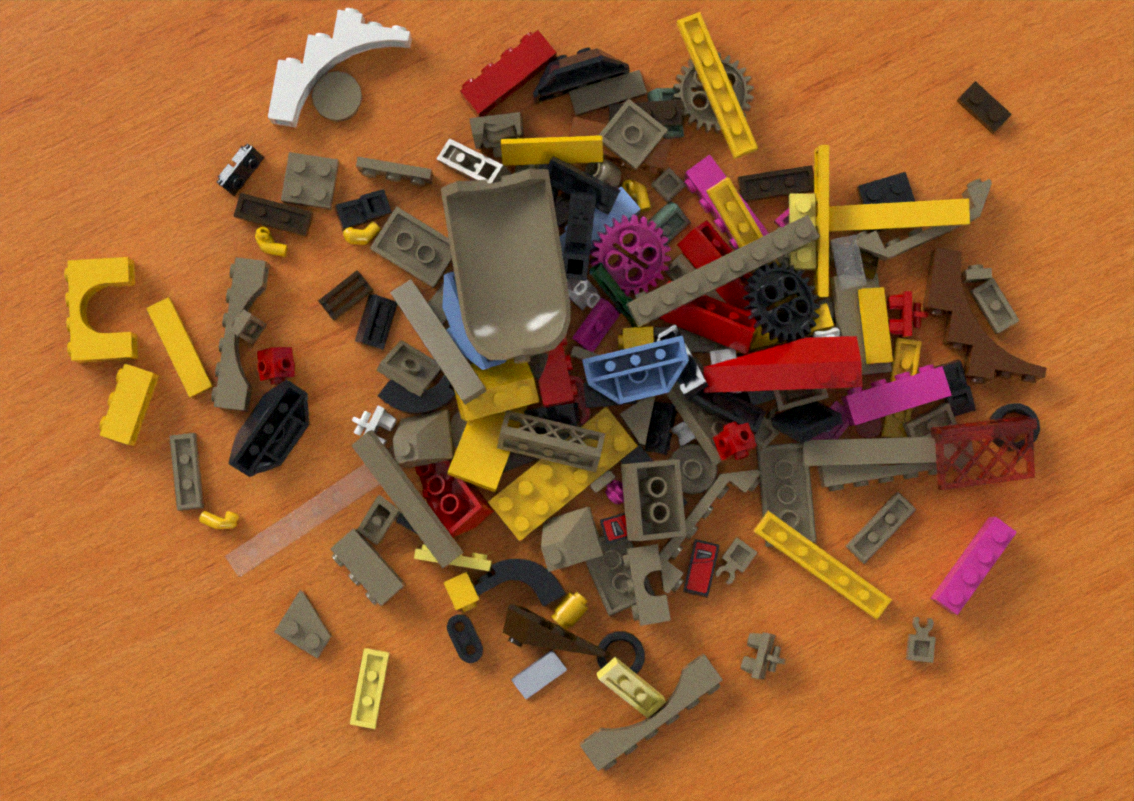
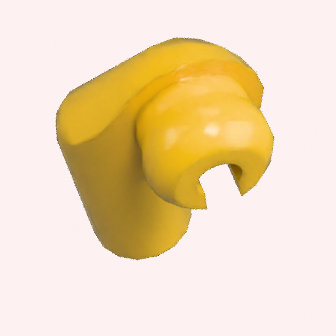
M259 227L256 230L255 240L261 251L266 254L286 257L288 245L275 243L269 229Z

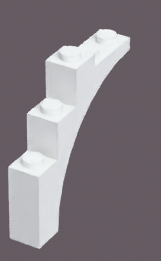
M346 8L345 11L338 10L333 39L324 33H316L315 36L308 35L303 63L295 58H286V61L278 60L268 119L272 124L297 127L301 109L319 78L342 61L371 49L384 47L410 48L412 41L410 31H407L402 26L382 27V24L377 22L365 24L363 14L353 8Z

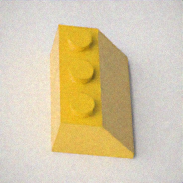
M514 359L506 360L503 364L482 370L474 363L469 364L486 388V392L469 403L464 404L454 389L460 416L464 421L539 402L534 377L528 362L515 364Z

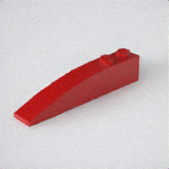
M857 336L803 338L703 367L704 378L709 385L704 389V393L862 387V362Z

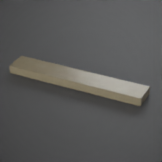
M409 280L391 291L392 297L463 403L467 404L486 392V388L414 282Z
M373 430L368 431L352 445L353 449L441 567H446L464 553Z
M957 436L810 440L803 442V466L958 462Z

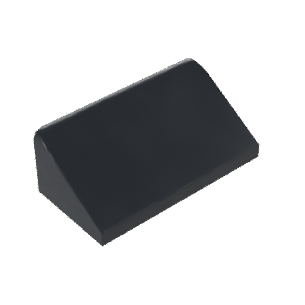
M370 294L355 342L384 350L397 307L396 301Z

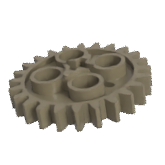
M728 55L721 62L728 78L733 83L732 88L741 109L749 111L751 106L746 102H752L754 96L747 93L752 92L754 86L746 84L750 82L751 76L743 77L746 68L738 70L739 61L737 60L733 64L729 63L730 55ZM690 59L688 61L689 68L682 66L680 71L683 75L676 76L675 80L680 84H674L673 90L679 93L673 95V100L682 99L684 101V118L689 117L688 126L695 122L697 123L696 130L698 131L701 126H705L706 133L710 131L711 127H714L716 134H718L720 125L702 83L696 78L698 74ZM692 88H695V89L698 90V91H697V92H693L691 89H692ZM702 99L705 102V106L698 108L694 105L693 100Z

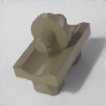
M765 632L763 634H749L747 646L758 649L756 659L744 656L741 669L752 674L751 677L764 679L767 667L768 671L775 672L777 663L785 664L786 659L779 657L781 647L774 646L773 648L776 635Z

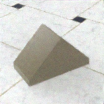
M655 396L642 399L620 414V417L637 443L642 446L646 442Z

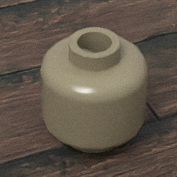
M603 158V162H589L585 168L586 173L615 188L618 187L621 181L619 167Z

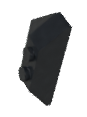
M583 48L573 56L561 55L555 57L553 62L548 64L533 92L534 103L537 104L569 94V91L627 74L630 71L629 65L598 48L592 50L591 48Z
M287 379L266 392L235 435L228 464L248 477L281 466L309 426L308 393Z

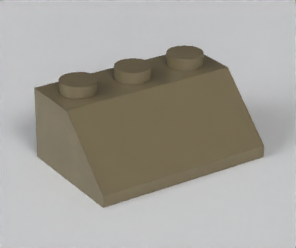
M679 459L621 464L628 540L645 541L686 536Z

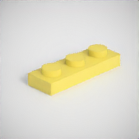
M790 194L789 224L809 215L816 229L815 194ZM816 240L789 253L790 266L794 265V270L816 269Z
M425 544L422 545V549L417 548L415 550L414 559L438 563ZM472 553V557L462 556L461 554L449 565L491 571L492 560H487V555Z
M364 648L350 725L376 728L390 652Z
M616 657L596 673L601 682L646 718H649L666 703L662 694Z

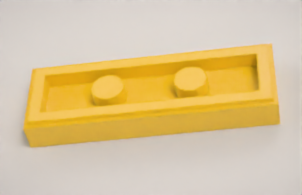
M884 287L859 289L858 298L867 365L893 362Z

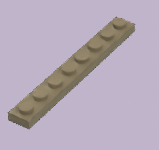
M806 215L629 302L627 306L639 328L765 264L817 240L820 236L809 215Z

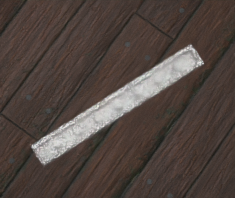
M393 445L387 450L395 460ZM364 464L225 557L237 576L241 577L379 486L380 483Z

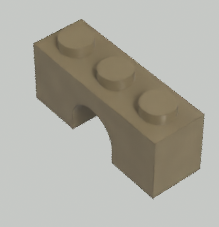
M658 544L626 549L627 555H622L624 569L630 570L631 580H627L629 596L634 595L636 604L631 606L633 620H638L640 626L671 621L667 596L665 594L650 595L644 588L645 577L652 571L662 570Z

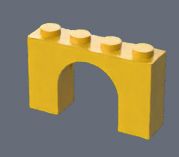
M129 257L68 260V268H65L64 276L69 288V292L65 295L67 307H69L70 317H67L66 327L68 332H70L71 342L67 344L68 356L71 357V361L87 363L137 360V334L132 332L98 333L91 327L87 319L88 302L97 291L106 287L135 285L134 260Z

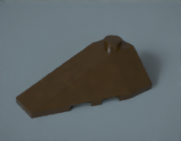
M510 603L503 633L510 636L508 641L519 647L526 644L609 658L611 654L522 606Z

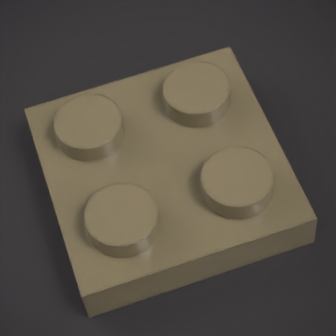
M628 99L598 136H602L605 147L633 169L637 170L668 132V129Z
M289 152L281 201L283 203L331 210L339 160Z
M400 340L381 361L377 371L420 397L439 375L441 368L434 359Z

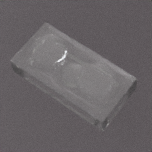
M857 235L832 239L830 242L840 290L867 285Z

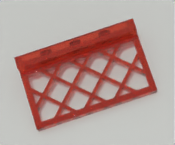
M1017 416L931 427V438L935 439L938 489L949 490L1035 478L1033 429H1037V419L1028 416ZM1025 434V444L1019 450L1012 442L1018 435ZM999 437L1005 443L995 453L989 445L994 438ZM976 440L981 447L972 456L965 448L971 441ZM952 443L958 449L948 459L944 456V444ZM1008 447L1017 453L1009 464L1001 458ZM985 450L994 456L986 467L977 461ZM961 453L970 459L962 470L954 464ZM1021 458L1026 461L1027 472L1018 473L1013 469ZM997 461L1006 467L1000 476H994L990 472ZM976 464L982 472L976 479H971L966 474ZM952 467L959 474L953 482L946 483L945 474Z

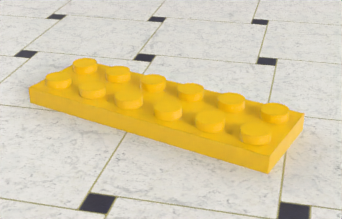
M607 407L581 426L584 429L605 433L596 472L540 459L488 501L519 541L637 447V444ZM569 436V437L566 438L565 440H566V441H569V440H571V439H573V438H572L571 436ZM588 438L583 440L586 446L597 448V440Z

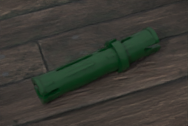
M601 262L595 264L589 270V274L592 275L615 304V310L619 314H623L632 328L638 327L627 306L629 302L633 301L632 297H628Z

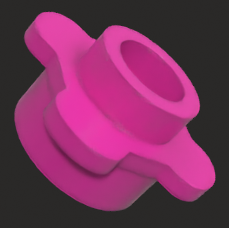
M613 480L611 483H608L605 491L607 497L615 504L620 505L624 503L622 482Z

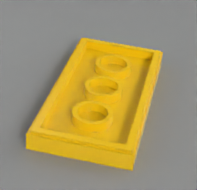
M528 405L511 409L510 411L524 414ZM506 411L467 422L447 475L493 492L496 491L510 455V451L497 448ZM509 419L508 427L520 428V422Z

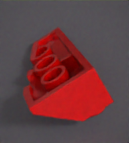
M453 459L415 467L423 487V497L452 537L476 528L494 512L474 484L447 475Z

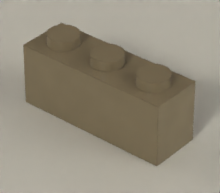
M353 528L331 548L334 553L332 555L334 561L340 567L345 565L351 572L348 575L357 586L363 585L368 591L365 593L366 597L374 605L378 603L380 606H383L406 585L356 528Z

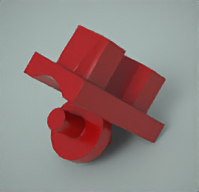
M904 291L901 294L887 297V310L900 311V319L888 320L889 332L892 335H899V338L908 339V337L912 336V319L913 328H921V319H927L928 312H921V303H914L912 312V291Z

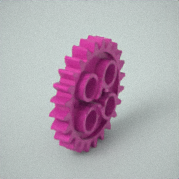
M635 214L632 215L630 221L625 215H622V222L620 223L613 218L612 227L604 224L605 233L597 231L601 239L599 241L592 240L597 249L590 250V254L596 257L590 260V264L594 266L601 262L627 296L630 290L635 295L639 294V288H642L647 293V285L651 284L656 287L654 279L657 277L663 280L664 277L660 274V271L669 269L664 262L671 260L665 254L671 248L668 245H663L668 241V238L661 236L663 230L660 227L655 229L656 223L654 221L647 224V218L642 216L639 222ZM628 233H633L632 241L624 244L623 237ZM613 243L619 244L629 253L634 254L639 260L648 264V267L644 268L632 258L627 257L622 251L613 247ZM647 247H652L653 250L651 255L648 257H643L642 254L644 249ZM612 254H618V260L613 264H608V258ZM637 267V274L634 277H628L629 270Z

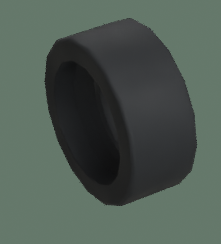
M1020 403L1007 404L998 408L991 415L988 423L989 435L993 443L1000 449L1021 451L1032 446L1037 440L1040 432V421L1030 407ZM1009 413L1021 414L1028 422L1029 430L1027 436L1019 442L1007 441L1000 433L999 425L1001 419Z
M615 631L606 635L598 646L606 651L609 645L615 641H626L633 646L636 658L630 669L637 674L642 669L645 661V651L641 642L633 634L626 631ZM597 656L598 665L602 669L608 664L606 657Z

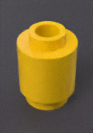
M577 591L574 595L569 592L554 609L555 613L551 617L567 630L570 625L573 627L588 610V607L585 605L588 601Z

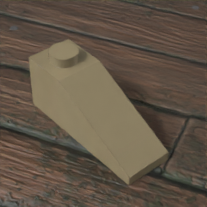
M450 138L437 157L439 162L470 181L487 179L489 184L501 182L502 176L512 174L504 165Z

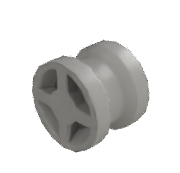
M685 421L671 429L673 434H677L680 446L696 438Z

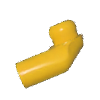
M625 180L622 183V187L630 197L637 200V204L641 209L640 212L649 211L651 205L646 187L634 180Z
M372 221L364 230L353 229V227L346 228L343 232V237L351 245H366L382 229Z
M204 511L200 515L199 521L214 529H233L237 526L236 522L239 519V515L227 511L225 518H221Z

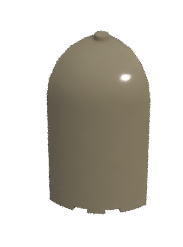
M527 169L515 174L502 176L501 182L488 184L487 179L456 181L441 188L462 322L467 338L475 350L489 360L514 359L515 364L530 362V356L555 349L565 338L570 324V297L548 169Z

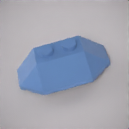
M454 272L445 274L442 308L461 353L482 370L505 363L506 360H489L475 350L467 338L462 322Z
M683 336L582 359L588 385L618 404L669 393L689 361Z

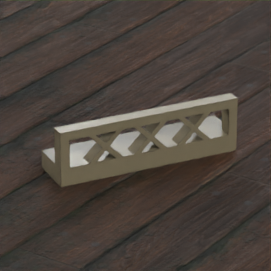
M507 410L497 448L596 472L605 433ZM509 419L520 422L523 427L519 429L508 427ZM538 426L543 427L548 433L544 435L537 434L533 429ZM568 433L573 439L569 441L561 440L558 434ZM587 438L597 440V448L586 446L583 440Z

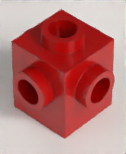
M270 347L257 351V369L260 381H270L271 385H279L285 379L295 377L292 347Z
M737 422L729 423L723 426L722 432L713 437L721 461L732 458L735 461L748 457L749 451L757 447L755 436L750 429L749 423L740 425Z

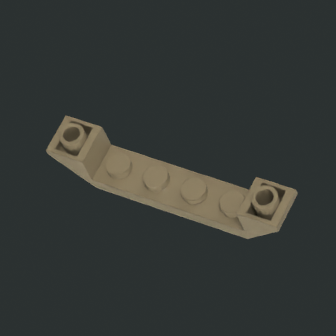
M980 178L966 185L968 189L962 193L964 199H969L970 222L976 220L981 215L992 184L990 179L983 182ZM963 225L931 227L924 231L920 227L908 233L909 238L900 241L899 238L889 241L885 244L886 248H884L877 231L869 234L868 230L854 236L855 240L850 244V247L861 252L870 253L885 262Z
M750 470L720 474L686 517V536L671 537L659 553L662 570H660L662 588L666 593H669L671 590L676 592L684 581L681 579L684 573L669 563V558L671 557L674 560L683 549L680 546L685 538L690 540L698 530L696 523L702 517L705 520L714 509L711 506L712 502L716 497L721 499L729 489L726 486L728 482L742 493H746L747 490L752 492L761 481L757 478L761 474L760 471Z

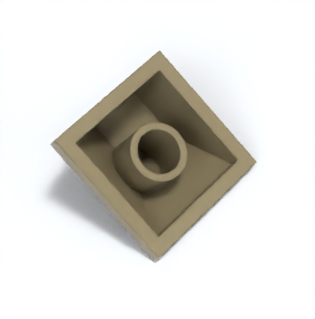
M448 409L401 419L393 438L395 461L398 465L413 468L453 459L454 450Z
M590 506L549 518L543 522L541 549L548 572L604 555Z

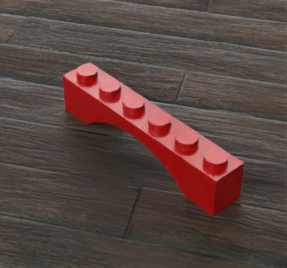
M566 336L555 349L549 351L545 369L539 379L544 408L574 402L573 396L578 395L575 380L570 381L568 371L573 370L570 355L565 356L563 346L568 345Z

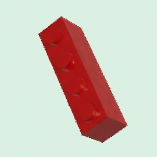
M539 30L533 34L529 32L524 35L518 46L514 49L510 47L501 54L499 61L495 64L492 62L487 64L481 70V75L476 79H468L462 85L463 89L460 90L461 97L477 117L487 115L547 68L548 64L557 57V52Z
M708 220L695 227L677 244L683 255L690 260L696 269L733 252ZM750 272L715 291L727 304L744 310V307L749 305V302L743 300V297L749 294L744 290V287L749 284L747 279L753 275Z
M707 295L659 317L661 320L744 354H748L759 330V327H753L756 320L748 319L751 313Z

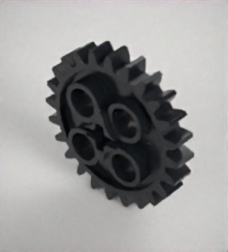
M772 262L769 265L765 264L752 273L753 276L747 279L749 284L744 287V290L749 294L743 297V300L749 302V305L744 307V310H750L752 313L748 319L756 320L753 327L761 326L762 336L769 333V339L772 341L778 338L779 343L784 341L788 343L793 342L811 333V328L817 325L814 320L820 316L814 311L819 309L820 305L814 303V300L819 298V296L812 295L811 292L815 289V286L807 285L810 278L802 279V270L795 273L794 265L786 268L785 262L779 265L776 262ZM793 294L798 296L770 311L766 310L767 307Z

